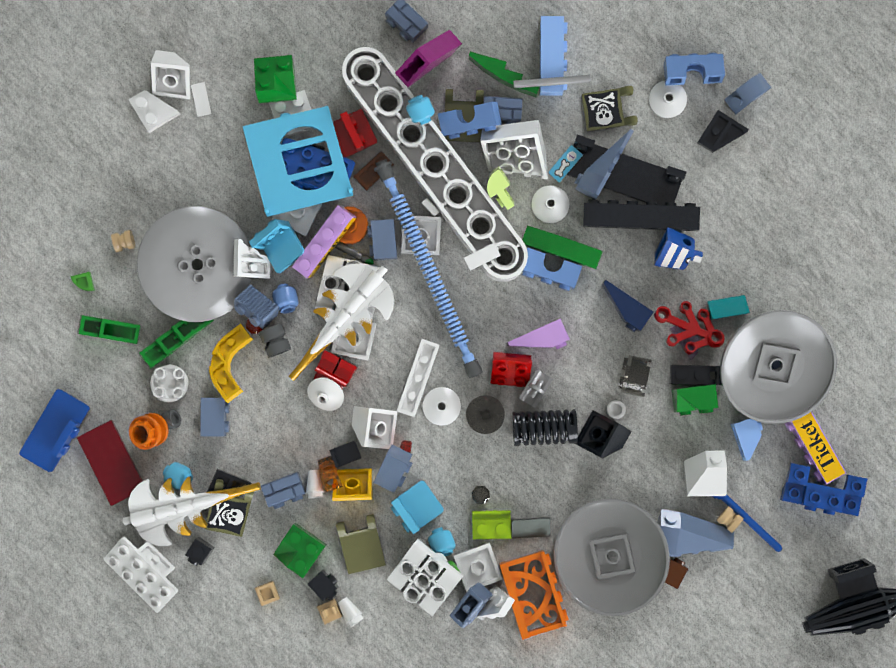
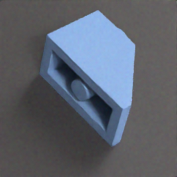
M747 418L730 424L744 461L751 459L762 436L761 430H763L761 422Z

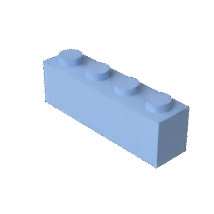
M541 16L540 79L564 77V71H567V60H564V53H567V41H564V34H567V22H564V16ZM567 84L540 86L539 96H562L564 90H567Z

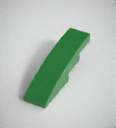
M470 51L469 60L483 72L518 92L537 97L539 87L514 88L513 81L522 80L523 74L506 70V61Z
M528 225L522 239L525 246L593 269H597L603 252Z
M181 320L166 333L158 337L155 342L139 352V355L147 366L152 369L200 333L214 320L204 322Z

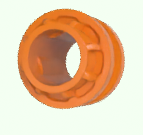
M148 413L135 418L131 422L129 436L136 447L148 450L166 441L169 431L168 425L161 415Z

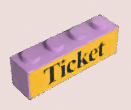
M337 205L292 267L304 277L312 278L357 217L343 206Z
M812 411L802 418L784 423L788 431H792L795 435L794 442L799 449L802 448L805 455L803 457L809 466L812 465L815 471L813 475L817 482L827 485L846 474Z

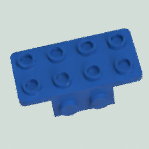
M284 138L282 140L281 145L296 141L289 138ZM310 145L282 152L288 175L332 165L329 152ZM343 157L350 180L355 162ZM334 172L292 181L291 183L300 189L316 190L326 185Z
M57 389L21 448L20 456L47 472H53L61 457L68 452L71 440L75 439L78 435L79 427L89 412L90 407L65 391Z

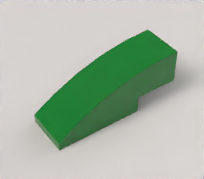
M80 315L77 334L137 344L140 325Z

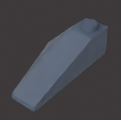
M632 129L586 169L584 174L579 173L574 182L577 184L575 188L577 191L596 200L634 132Z
M661 509L657 523L664 532L671 557H679L682 554L688 553L693 555L702 551L715 552L733 549L734 532L731 533L726 527L682 512Z

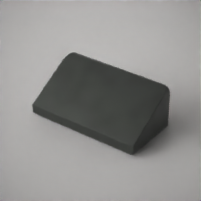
M550 517L511 519L512 539L551 536Z

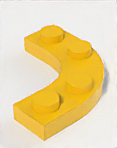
M241 323L217 343L212 352L211 366H209L211 380L227 403L243 392L230 371L232 358L240 349L253 340Z

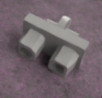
M536 369L519 399L536 408L553 379Z

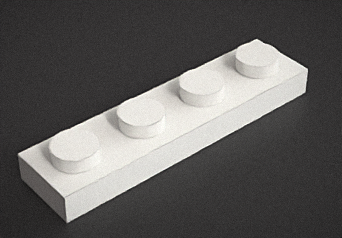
M421 339L397 412L415 418L440 347L439 344Z

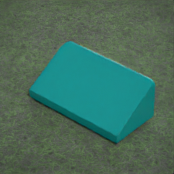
M745 295L707 301L710 320L750 313Z

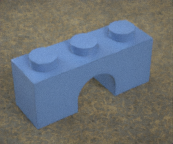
M692 53L687 56H679L678 54L666 56L664 61L665 86L684 85L687 72L692 70L702 75L703 84L722 83L725 77L723 54L708 53L707 55H698Z
M489 102L475 105V116L469 123L464 120L462 110L438 113L441 133L443 136H449V139H455L465 132L468 136L478 134L479 129H485V132L496 130V126L502 125L498 103Z
M527 248L528 259L522 271L523 276L532 279L534 276L539 277L541 282L549 285L552 282L559 284V288L569 291L570 288H575L582 266L564 260L558 271L551 272L544 266L546 253Z

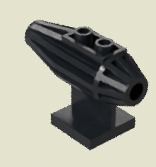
M865 558L828 569L829 576L835 581L839 599L804 617L805 621L802 622L805 633H809L810 636L848 632L860 635L865 633L867 629L883 628L896 615V589L877 587L874 573L877 572L876 567Z

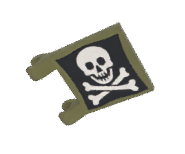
M625 86L582 94L587 132L637 125V116L624 118L621 96L633 95V87Z
M216 480L214 491L223 489V480ZM254 492L246 493L244 499L235 497L211 506L206 520L208 525L205 529L242 537Z

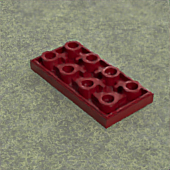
M110 420L78 436L77 440L110 505L113 506L129 498L133 489L143 480L113 420Z

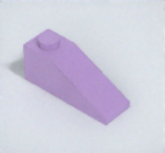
M558 319L509 341L507 344L509 347H556V349H560L567 345L566 341L570 340L561 319Z

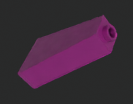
M448 30L417 48L395 74L409 87L449 58L462 43L451 30Z

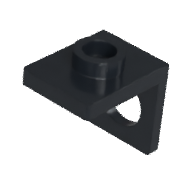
M356 441L329 450L336 468L362 458Z

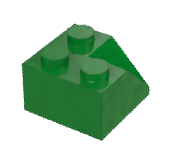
M292 55L254 58L255 91L259 103L297 100L295 66Z
M716 384L671 390L674 412H679L680 416L691 415L693 410H698L699 413H711L713 408H718Z
M294 523L273 555L288 569L304 578L327 544L297 523Z

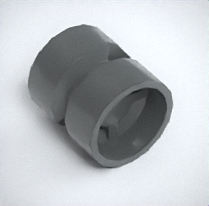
M282 324L259 332L262 343H266L265 351L268 358L291 350L288 339L284 338L286 333Z

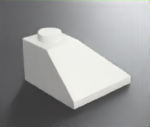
M156 50L151 61L152 95L190 99V65L175 52Z
M354 406L352 427L361 446L390 449L394 442L397 411Z
M704 451L684 461L687 496H726L727 464L725 451Z

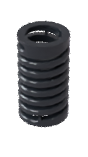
M567 409L563 410V413L561 410H556L555 413L553 410L548 412L544 410L540 413L534 411L533 414L531 411L526 413L523 411L518 413L512 412L514 446H520L521 443L528 446L529 440H531V445H536L537 436L538 444L543 445L544 433L545 442L547 445H550L551 430L553 444L559 443V433L561 444H565L566 441L570 444H577L576 409H573L570 413Z

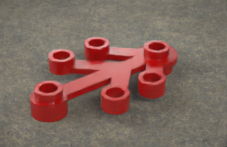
M683 301L679 306L680 312L686 315L688 322L672 316L670 309L666 306L658 307L654 313V318L657 322H668L686 330L678 334H670L666 339V343L669 346L674 347L678 342L696 335L704 338L696 342H687L684 346V351L687 354H693L697 349L708 345L712 348H719L724 343V334L714 328L707 309H700L697 313V319L704 323L706 330L700 328L692 311V305L688 301ZM683 305H686L688 307V310H685L683 308ZM700 313H704L706 317L703 318ZM659 314H663L664 318H660ZM711 337H715L717 342L713 341ZM670 338H674L676 342H671ZM688 345L693 347L692 351L688 349Z

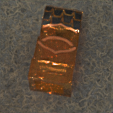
M332 456L319 459L320 479L325 491L328 492L343 487ZM331 479L337 480L336 483L332 485L327 484V482Z

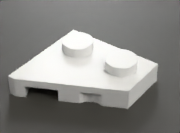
M146 90L128 99L149 133L181 115L178 110Z
M234 239L233 277L270 279V261L268 257L259 254L256 249L245 245L243 240Z
M494 585L489 590L493 596L477 615V618L484 620L485 617L490 619L505 617L515 601L502 588Z

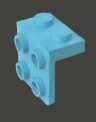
M274 219L262 231L257 232L249 243L252 248L263 249L275 272L282 273L304 253V248L289 221Z
M419 481L391 501L393 506L390 507L396 517L400 515L404 522L401 524L408 533L411 531L413 534L444 511V508L425 481Z

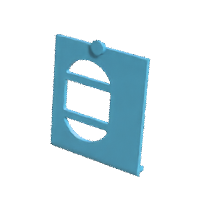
M328 106L292 115L290 113H283L279 118L242 126L264 205V212L267 217L353 196V188L350 185ZM298 127H311L323 134L288 144H280L283 137L289 131ZM320 142L327 143L332 165L292 175L287 174L282 156L283 151ZM334 172L330 181L316 190H303L291 183L292 181Z

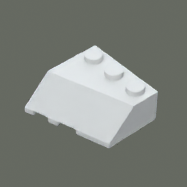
M539 120L498 125L496 130L485 132V129H482L481 145L488 171L492 172L500 166L505 174H512L514 172L524 174L526 177L536 175L541 176V179H548L546 150Z

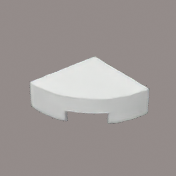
M423 198L419 202L434 217L439 213V210L428 198Z

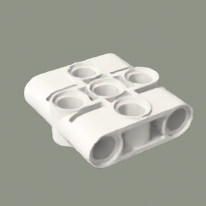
M328 255L315 308L326 307L334 310L335 303L330 298L324 297L322 293L332 289L345 291L347 283L343 279L333 276V273L344 266L345 262H347L346 265H365L375 273L380 267ZM329 279L336 280V286L332 289L326 286ZM370 306L368 311L373 319L375 307Z
M417 539L390 574L387 581L403 593L406 601L416 603L429 615L433 616L464 575L451 566L442 553H435ZM433 561L436 562L439 567L435 566L433 564ZM445 568L446 570H445L444 573L441 575V574H440L441 571Z

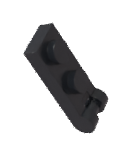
M670 365V384L722 385L720 366ZM710 372H715V379H710Z

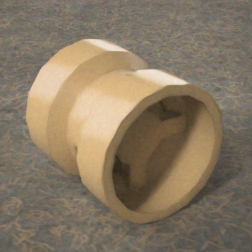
M126 230L121 235L119 233L111 234L112 244L116 253L123 251L124 248H135V240L131 230Z
M728 506L716 521L726 525L727 530L732 533L744 518L736 515L733 509Z

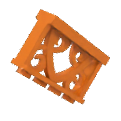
M544 550L499 563L508 594L515 600L512 608L522 640L567 626L566 621L569 620L566 609L562 610L560 602H563L561 592L555 589L554 584L557 583L555 573L550 572L548 566L552 564L549 553L545 554ZM533 560L540 561L542 570L538 572L534 566L532 573H529V563ZM525 562L524 571H509L508 567ZM545 573L547 574L549 584L541 578ZM521 578H523V579H524V586H523V588L518 589V588L516 587V583H517V582H521V583H522V579H521ZM528 580L537 583L546 590L538 609L529 601H518V597L527 590ZM552 594L556 605L549 604ZM525 606H530L534 613L532 614L531 611L524 613L523 609ZM555 610L557 619L552 623L544 621L541 615L544 613L547 617H551L549 611ZM537 619L544 625L529 631L527 630V627Z

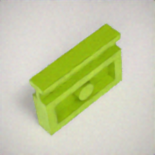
M511 510L472 511L473 539H511Z

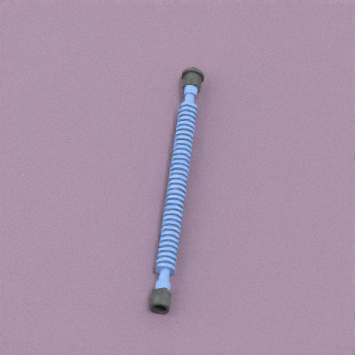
M384 159L376 163L377 167L374 168V171H377L381 181L390 190L393 197L390 199V202H394L392 207L397 206L394 208V211H399L396 213L397 216L401 215L398 217V220H403L400 222L401 225L405 224L402 226V229H407L404 231L405 234L409 233L406 235V238H411L408 240L409 243L413 242L410 247L415 246L412 249L413 252L417 251L414 256L419 255L416 258L417 261L421 260L418 265L423 264L420 267L421 270L425 269L422 274L427 273L424 276L425 279L429 278L426 283L431 282V285L428 287H433L430 292L435 291V294L432 296H437L434 301L439 300V303L436 305H441L438 310H443L440 313L441 315L445 314L442 319H447L444 322L445 324L449 323L446 328H451L448 331L449 334L453 332L450 337H455L452 340L453 343L457 341L454 346H459L463 354L462 359L465 363L463 365L469 379L483 373L481 366L467 347L466 342L469 340H464L467 335H462L465 332L464 330L460 331L463 326H458L461 323L460 321L456 322L459 317H454L457 314L456 311L452 313V310H455V308H450L453 305L452 302L448 304V301H451V299H446L449 296L448 293L444 295V292L447 290H442L445 287L444 284L440 286V283L443 281H438L441 277L440 275L436 276L439 273L438 271L434 272L437 268L436 266L432 267V265L435 263H430L433 259L432 257L428 258V256L431 254H426L429 251L428 248L424 249L427 246L426 243L422 245L425 241L424 239L420 240L423 236L422 234L418 235L421 233L420 230L416 231L419 227L418 225L414 226L417 224L416 221L412 222L415 218L414 216L410 217L412 212L408 213L411 210L410 207L406 208L408 203L404 204L407 200L406 198L401 199L404 197V194H399L397 190L395 174L391 167L392 162H387Z

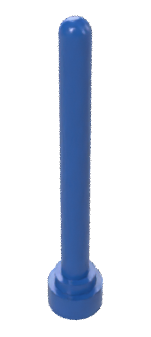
M727 494L726 496H712L714 499H721L737 515L743 517V521L775 551H782V546Z

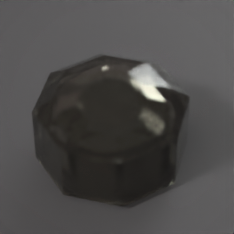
M476 486L472 490V499L477 504H485L490 499V491L485 486Z

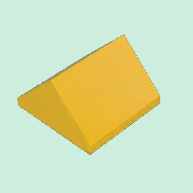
M372 468L333 470V501L372 500Z

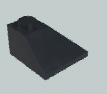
M592 410L578 435L576 445L603 459L622 449L632 431Z

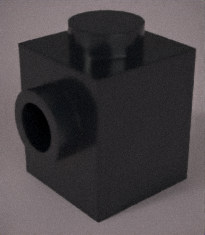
M198 537L194 540L185 556L189 557L187 560L193 565H203L215 547Z
M322 570L307 585L322 601L326 598L331 600L337 594L336 589L338 585L336 583L338 580L331 573L328 575Z

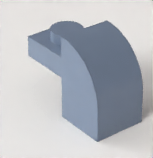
M759 73L737 88L736 91L724 100L736 115L772 87L763 75Z

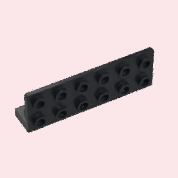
M577 134L573 147L582 153L583 156L567 173V176L577 179L579 173L584 174L586 169L608 149L596 145L595 140ZM621 154L603 188L643 202L651 201L657 202V205H665V202H675L681 182L685 179L687 172L671 166L663 168Z

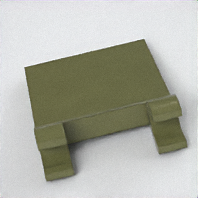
M446 89L445 112L462 110L464 120L468 123L471 122L475 116L474 106L483 104L484 90H476L475 102L453 101V89ZM482 129L478 130V134L468 136L466 132L461 133L460 137L455 139H449V136L444 137L447 141L481 142Z
M374 514L366 516L367 528L347 533L344 521L336 523L348 574L386 565Z

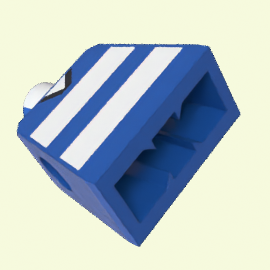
M667 227L655 251L654 266L684 270L690 261L700 263L703 252L695 250L694 238Z

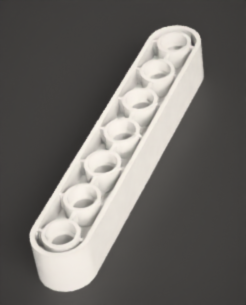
M361 47L350 52L342 66L343 78L350 94L431 202L436 206L470 254L492 243H495L498 251L507 250L511 253L512 261L508 265H500L496 258L481 265L480 267L489 278L498 282H508L517 278L525 268L528 259L527 248L522 239L434 122L431 120L421 125L420 122L413 123L411 121L406 106L409 104L408 100L414 98V96L395 74V70L382 53L370 47ZM371 68L374 71L372 79L363 81L358 77L361 69ZM384 99H395L397 107L393 111L383 110L381 103ZM409 128H415L420 132V137L415 142H409L404 138L405 131ZM433 158L439 159L443 163L442 170L437 173L430 172L426 167L428 161ZM454 189L463 190L466 194V199L459 204L452 202L449 197L451 191ZM483 219L489 224V230L485 234L474 232L472 225L476 220Z

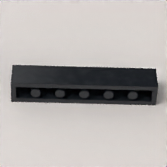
M589 199L588 203H584L583 227L666 230L668 227L676 231H699L700 207H696V203H684V206H677L675 202H665V205H657V202L649 201L646 202V205H638V201H627L626 204H619L618 200H607V203H600V200Z

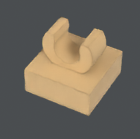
M335 598L317 606L324 625L343 616Z

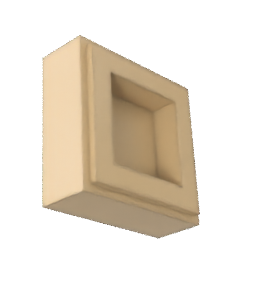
M274 581L255 587L261 606L280 599Z

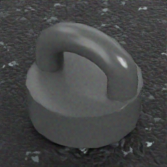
M171 409L161 414L167 422L168 430L175 429L181 425V417L176 410Z

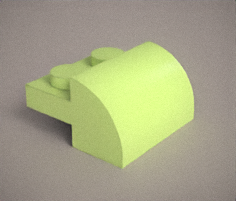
M498 166L491 172L488 178L487 191L490 198L497 194L496 199L502 208L506 207L509 210L514 206V200L505 189L510 185V181L500 166Z

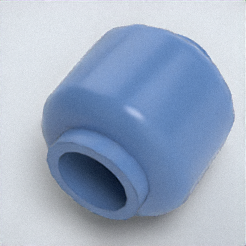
M280 284L272 292L273 303L279 306L281 313L285 314L295 311L299 300L294 287L288 286V284Z

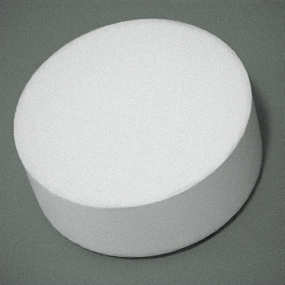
M613 400L606 406V413L612 419H620L626 412L625 405L619 400Z

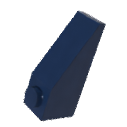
M605 280L602 286L622 321L626 323L625 327L634 333L635 331L640 332L654 312Z

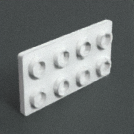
M122 537L104 557V561L156 613L161 611L178 592V589L166 578L175 567L149 542H146L137 549L126 537Z

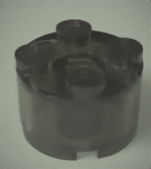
M629 355L628 358L624 357L622 370H626L625 376L620 377L618 386L619 389H622L621 393L640 397L645 396V393L641 391L642 389L646 390L650 367L647 366V363L651 364L652 359Z
M479 396L473 399L466 409L468 425L480 434L493 433L504 422V408L492 396ZM486 409L489 410L490 418L482 420L480 412H484Z

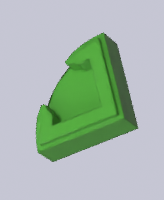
M91 272L70 276L73 283L80 289L95 291Z

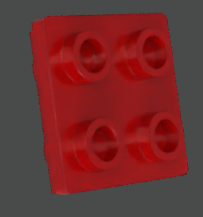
M362 109L350 114L346 111L340 114V119L333 122L341 153L345 158L378 142Z
M493 352L490 383L526 387L530 380L532 355Z

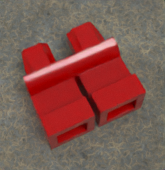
M324 350L315 369L314 379L329 378L336 382L343 390L349 384L358 367Z

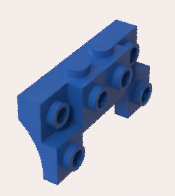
M790 463L781 493V501L805 505L804 509L816 511V508L824 509L823 513L835 515V512L859 516L861 500L865 495L867 478L847 475L844 488L838 489L809 483L808 478L811 467Z

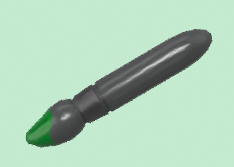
M338 242L335 246L336 249L355 259L361 260L362 263L374 264L371 257L363 255L341 242Z

